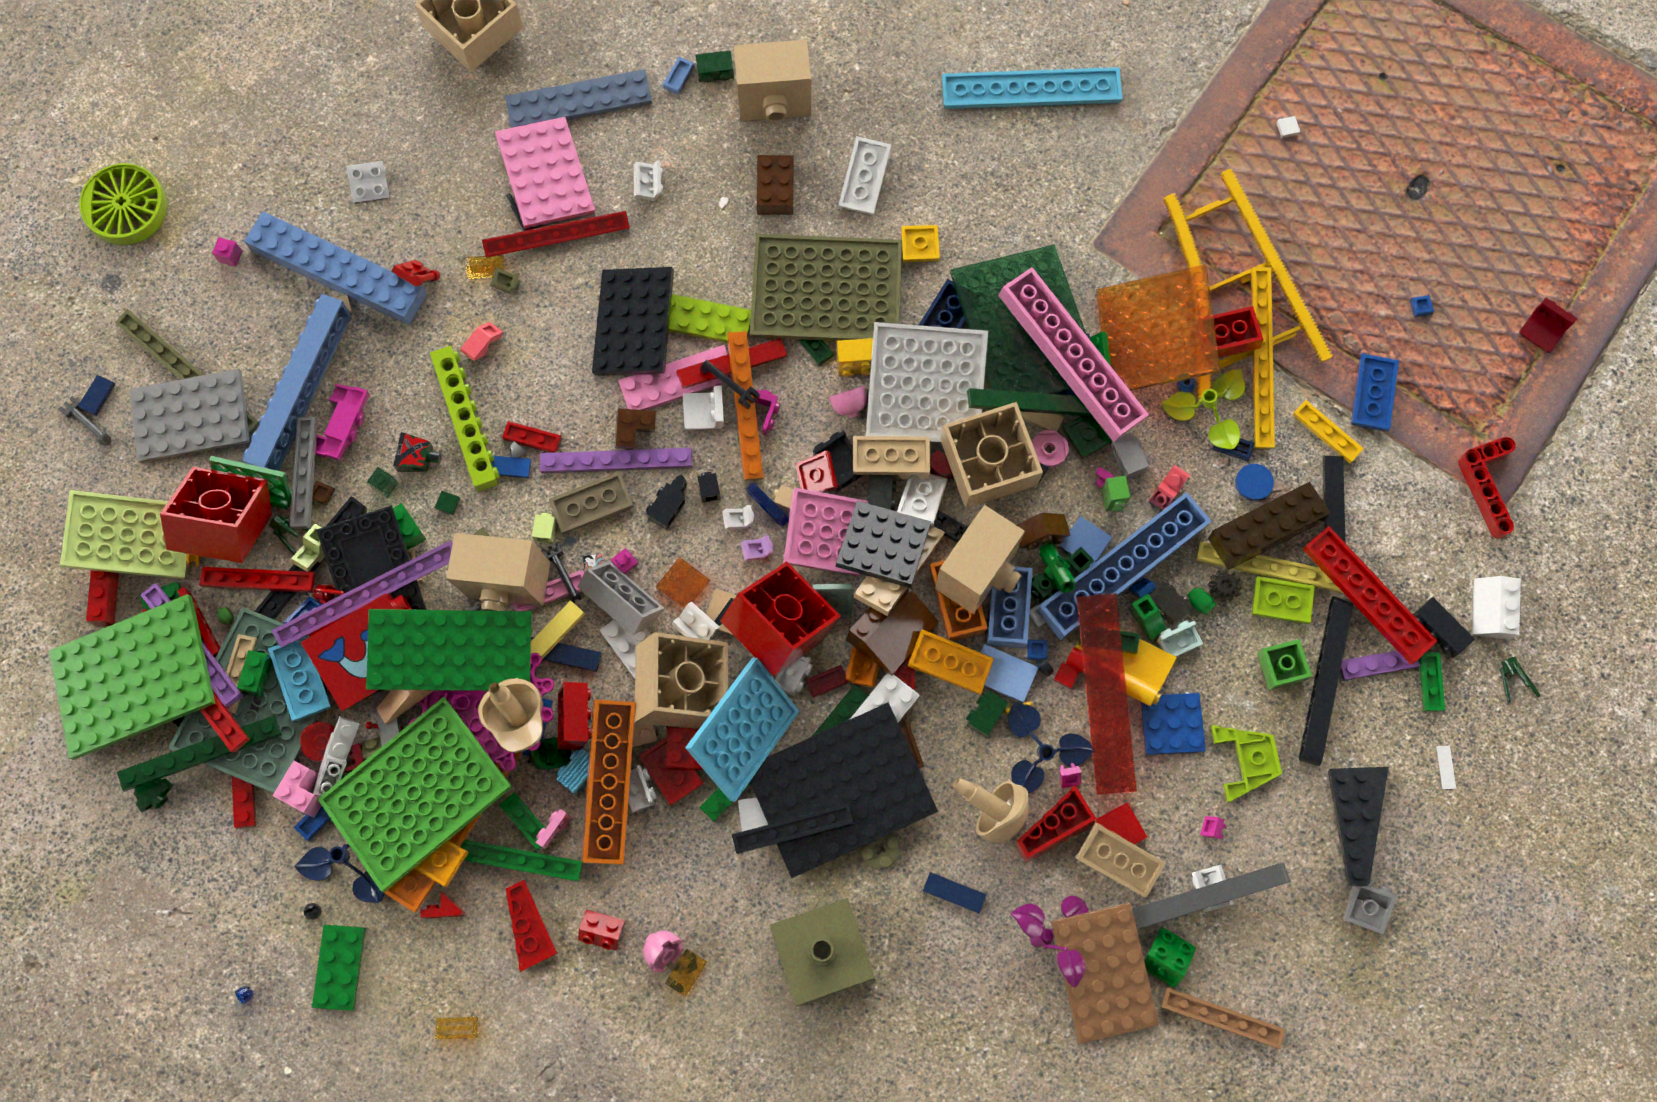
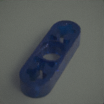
M752 482L745 488L747 493L779 526L783 528L789 522L788 516L755 483Z

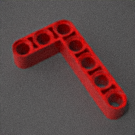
M1503 437L1471 448L1458 459V465L1491 535L1496 539H1503L1514 529V523L1486 465L1506 458L1515 450V441L1510 437ZM1501 445L1505 446L1507 451L1502 449ZM1484 451L1488 452L1490 457L1486 456ZM1467 457L1471 458L1473 463L1469 462ZM1475 474L1479 475L1481 480L1477 479ZM1483 491L1487 492L1489 497H1486ZM1491 508L1495 509L1497 514H1494ZM1499 525L1503 526L1505 531H1502Z

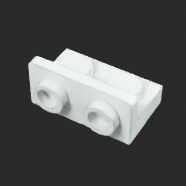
M693 602L688 603L679 618L672 622L677 631L685 637L711 640L720 628Z

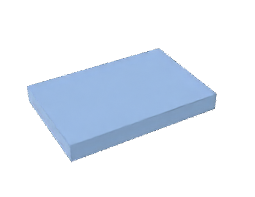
M984 644L981 653L994 658L984 687L1024 703L1038 667Z

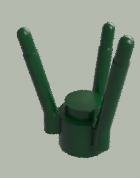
M276 515L270 521L269 526L274 530L273 534L282 541L292 555H295L296 551L281 534L289 532L295 537L299 535L290 528L289 518Z
M1511 657L1501 662L1503 667L1499 670L1502 674L1508 703L1511 702L1506 674H1509V676L1518 674L1526 687H1530L1537 697L1541 696L1516 657Z

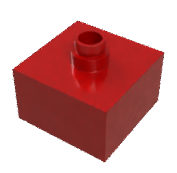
M192 467L160 513L166 550L243 563L272 516L268 480Z
M786 561L739 592L720 622L775 677L822 643L841 615Z

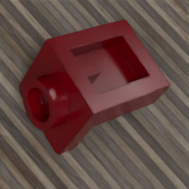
M359 743L351 745L352 752H350L352 762L356 763V765L346 767L345 771L347 773H350L364 762L362 745Z

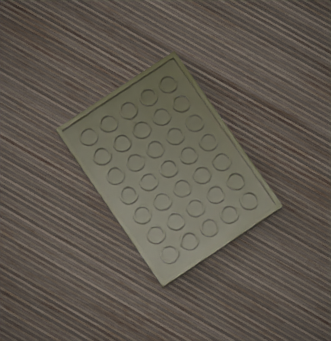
M756 234L750 337L826 341L873 338L874 322L899 324L902 240Z

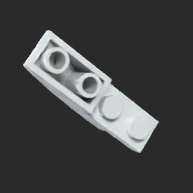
M339 716L323 756L313 792L314 795L322 796L341 780L347 764V756L360 724L359 721Z

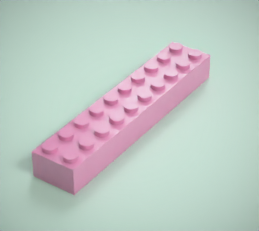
M1032 267L1002 288L998 296L1113 442L1143 422L1149 414Z

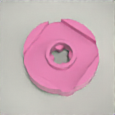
M1041 431L1032 440L1039 462L1048 468L1061 465L1067 457L1069 450L1068 442L1057 431ZM1047 445H1050L1051 448H1054V450L1051 453L1045 451L1044 448H1046Z

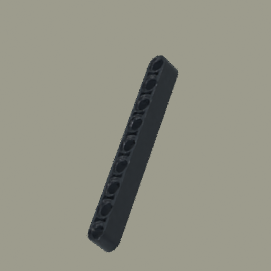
M1336 596L1331 598L1299 753V761L1320 766L1323 760L1353 609V603L1350 600Z

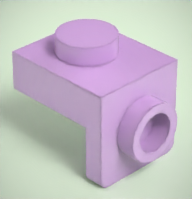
M769 535L761 539L743 540L741 542L744 561L766 559L773 553V544L770 541Z

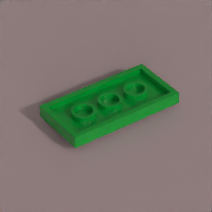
M323 924L312 1008L355 1010L366 928Z

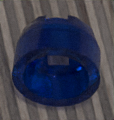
M243 986L235 991V995L239 1002L244 1005L252 999L253 990H250L249 986Z

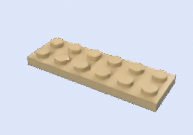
M935 526L929 528L914 578L945 535L944 531ZM867 576L854 593V598L888 616L908 587Z

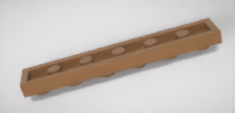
M1168 987L1165 988L1160 1008L1276 1049H1281L1286 1029Z

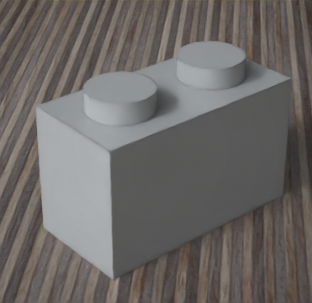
M1133 433L1121 437L1115 442L1112 441L1110 445L1123 476H1126V479L1146 472L1150 464L1147 455L1143 454L1141 450L1140 440L1135 438Z

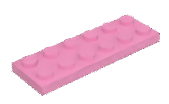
M722 345L668 363L665 366V373L635 374L618 380L628 409L649 410L682 399L684 393H700L712 389L714 386L724 385L717 378L683 389L676 371L704 362L705 360L727 355L725 346Z

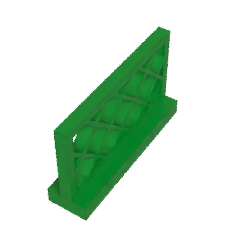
M215 456L210 457L209 463L212 470L228 473L230 471L233 474L267 479L272 483V485L268 483L271 506L288 510L292 500V490L289 489L285 472Z

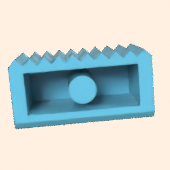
M582 748L580 751L576 750L571 755V762L567 767L564 765L560 768L556 779L576 796L586 786L588 777L589 753Z

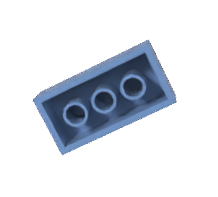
M1015 567L1014 571H1017L1022 576L1011 593L1004 591L1003 588L1001 591L995 587L990 590L986 645L1025 649L1028 642L1032 568Z

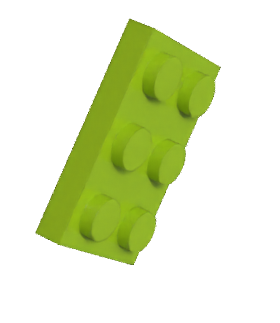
M1257 576L1255 578L1251 615L1310 624L1315 586Z

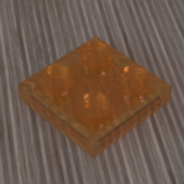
M679 557L656 585V588L685 609L688 603L695 601L710 582V579Z

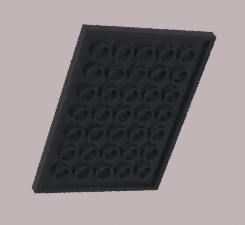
M889 702L768 756L750 780V784L768 824L847 803L850 805L854 824L777 844L791 878H795L938 812Z

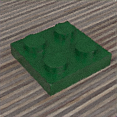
M1081 416L1062 428L1081 459L1112 443V439L1097 420L1091 416Z

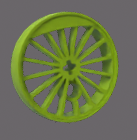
M130 163L113 164L96 172L84 185L79 199L80 214L87 227L97 237L114 245H132L149 238L162 225L168 207L166 193L157 178L147 169ZM133 175L126 188L127 176ZM121 177V190H119L115 178ZM139 177L145 178L134 188ZM112 180L117 195L105 185L107 182ZM150 182H152L155 185L152 188L140 192ZM103 186L112 196L98 191ZM157 193V199H148L147 196ZM94 196L106 199L105 201H93ZM142 202H146L144 206H139ZM157 204L155 211H152L153 205ZM104 206L93 211V207ZM136 213L141 215L149 214L152 217L148 222H145ZM104 214L93 224L94 217ZM131 214L143 224L137 230H135L129 216ZM124 216H126L131 232L123 234ZM110 219L103 232L98 230V228H100L107 220ZM118 219L117 234H110Z

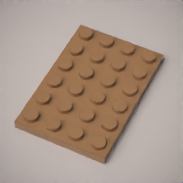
M1131 903L1050 921L1056 946L1066 947L1068 951L1077 950L1082 955L1086 965L1085 974L1075 988L1063 976L1079 1044L1159 1025Z

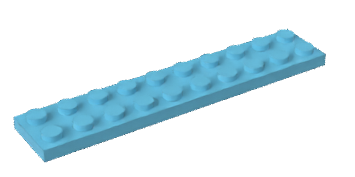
M1119 67L942 74L944 109L1122 102Z

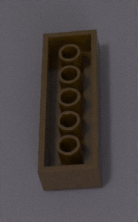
M1308 482L1214 529L1208 540L1227 570H1230L1323 523L1331 512L1312 484Z

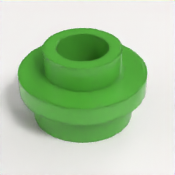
M228 607L218 608L219 613L216 615L221 623L231 624L234 616Z

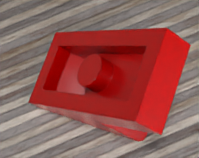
M444 892L440 893L441 908H439V905H426V909H420V918L423 919L465 916V912Z

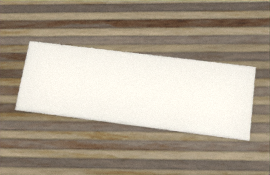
M1436 746L1442 789H1456L1450 746Z

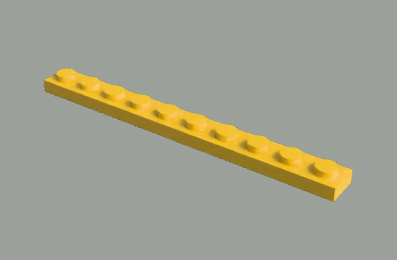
M1252 267V306L1254 307L1264 339L1261 349L1253 350L1254 449H1274L1271 268Z

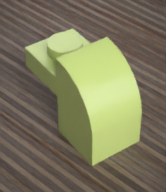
M314 524L303 536L304 545L291 558L293 564L307 572L317 561L321 562L325 557L316 529L322 527Z

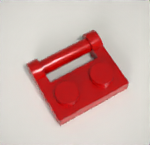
M417 260L394 265L392 273L416 287L421 286L424 282L440 279V273L437 270H429Z

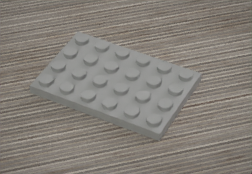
M240 369L130 389L137 462H148L250 442L242 371Z

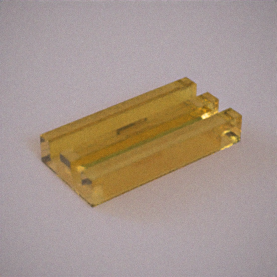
M478 1017L436 1018L435 1039L478 1038ZM473 1021V1025L441 1026V1022ZM473 1030V1034L441 1035V1031Z

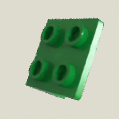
M1160 927L1150 951L1144 957L1146 971L1175 989L1185 977L1196 947L1166 928Z

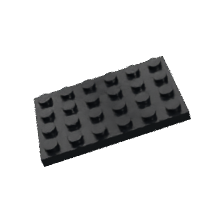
M673 267L602 270L592 373L594 375L665 373L674 278Z

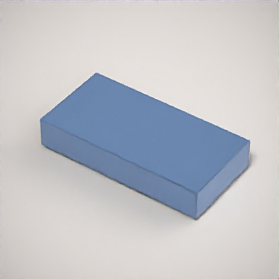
M678 57L663 83V88L679 95L692 73L695 63Z

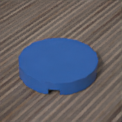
M1260 464L1244 466L1235 478V487L1238 493L1250 501L1265 499L1272 492L1274 486V478L1271 472Z

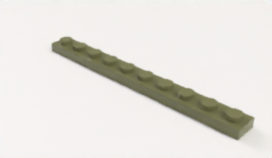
M126 309L116 320L115 323L178 378L187 379L205 375L130 310ZM246 410L250 437L259 427V421Z

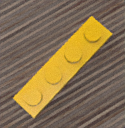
M1307 400L1292 414L1337 454L1343 456V459L1349 464L1364 449Z

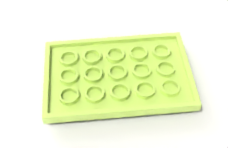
M69 491L60 567L185 579L187 554L166 550L160 513L168 501Z

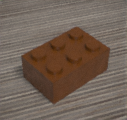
M757 155V215H793L794 155Z

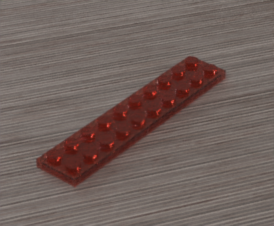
M1117 593L1077 597L1097 795L1137 792Z

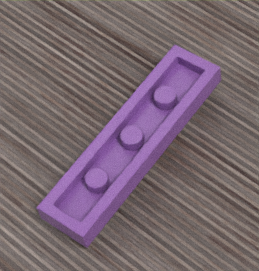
M1391 651L1342 660L1340 672L1342 680L1346 681L1420 667V662L1418 659L1410 665L1398 651Z

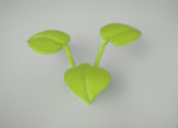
M1235 369L1219 376L1213 384V389L1205 390L1202 398L1199 399L1196 405V399L1190 392H1178L1163 401L1162 407L1171 418L1177 421L1192 419L1195 416L1194 409H1197L1201 404L1207 409H1213L1217 424L1209 429L1208 438L1214 446L1232 450L1238 445L1240 440L1239 426L1232 419H1226L1221 423L1216 406L1218 398L1221 399L1224 396L1226 400L1233 401L1239 399L1244 394L1245 382L1242 369Z

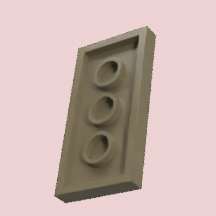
M620 471L549 498L562 535L634 507Z

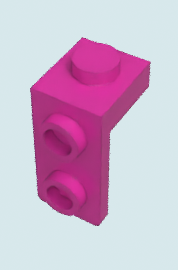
M756 390L760 396L758 399L754 397L755 403L770 407L762 428L763 435L767 436L768 430L772 431L774 420L772 419L774 413L778 414L780 403H778V396L773 395L770 391Z

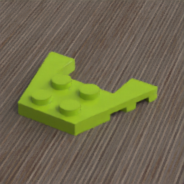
M1217 725L1210 727L1214 744L1234 741L1243 781L1223 784L1226 803L1282 774L1274 735L1242 731L1235 728H1224Z

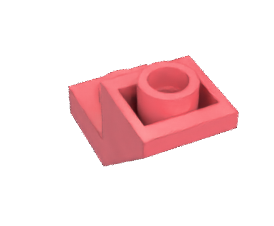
M490 322L476 328L460 351L475 361L486 355L489 343L501 338L503 331Z
M1174 464L1149 501L1164 510L1173 501L1190 475Z

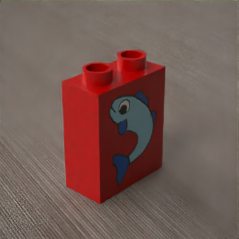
M385 593L300 642L341 711L351 708L380 691L366 690L369 609L412 610L403 595L394 599L391 593Z

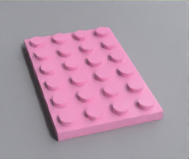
M565 117L495 131L524 229L595 213L591 195Z

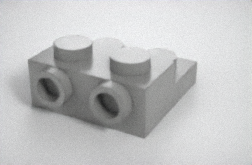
M1370 881L1368 886H1352L1348 897L1350 900L1343 919L1384 934L1397 896L1392 893L1393 889L1384 885L1377 888L1372 886V881Z

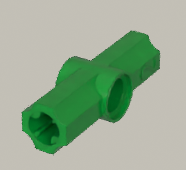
M1053 544L1042 545L1039 548V556L1046 566L1044 569L1046 575L1055 581L1060 592L1065 594L1072 592L1076 586L1075 580L1068 570L1070 564L1059 555Z

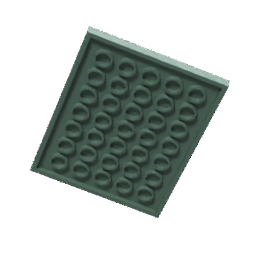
M242 607L215 659L226 672L238 634L259 639L255 652L265 653L270 656L268 648L279 645L272 630L283 625V623ZM272 662L262 697L242 693L243 697L239 701L236 714L231 715L240 727L274 715L282 735L203 764L274 793L292 762L297 760L301 752L299 744L300 735L308 725L316 722L320 713L296 722L292 721ZM324 683L325 688H326V691H327V694H328V696H329L330 691H329V689L327 688L326 684ZM259 698L261 700L260 705L255 704L253 699ZM251 704H253L256 707H259L258 712H256L253 709H250ZM198 710L184 717L168 749L176 751L218 736V734L202 712Z

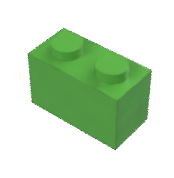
M1126 476L1106 479L1101 489L1105 511H1111L1112 513L1120 512L1125 508L1130 499Z

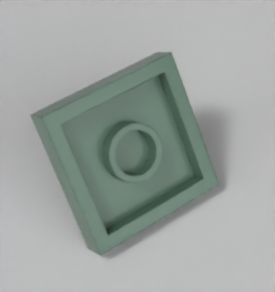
M831 581L826 584H813V588L841 615L840 618H852V584H837L835 581H833V584H831Z

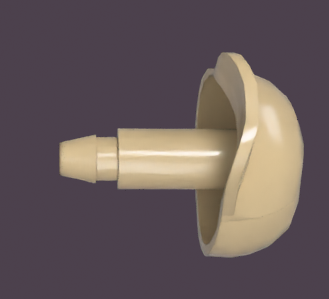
M518 678L508 679L499 684L492 683L489 686V691L482 698L478 711L482 725L492 732L498 743L506 751L517 753L534 746L542 737L541 712L543 701L538 689L532 683Z
M961 778L955 780L953 787L961 796L966 797L967 802L981 810L976 824V832L984 840L994 843L1007 842L1025 824L1029 814L1028 791L1023 786L1016 785L1012 781H1005L990 793L978 784L973 785L971 782Z

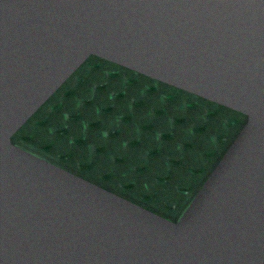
M1055 244L954 268L950 271L969 329L988 331L985 377L990 390L1055 394L1071 390V387L998 296L1006 284L1032 267L1087 336Z

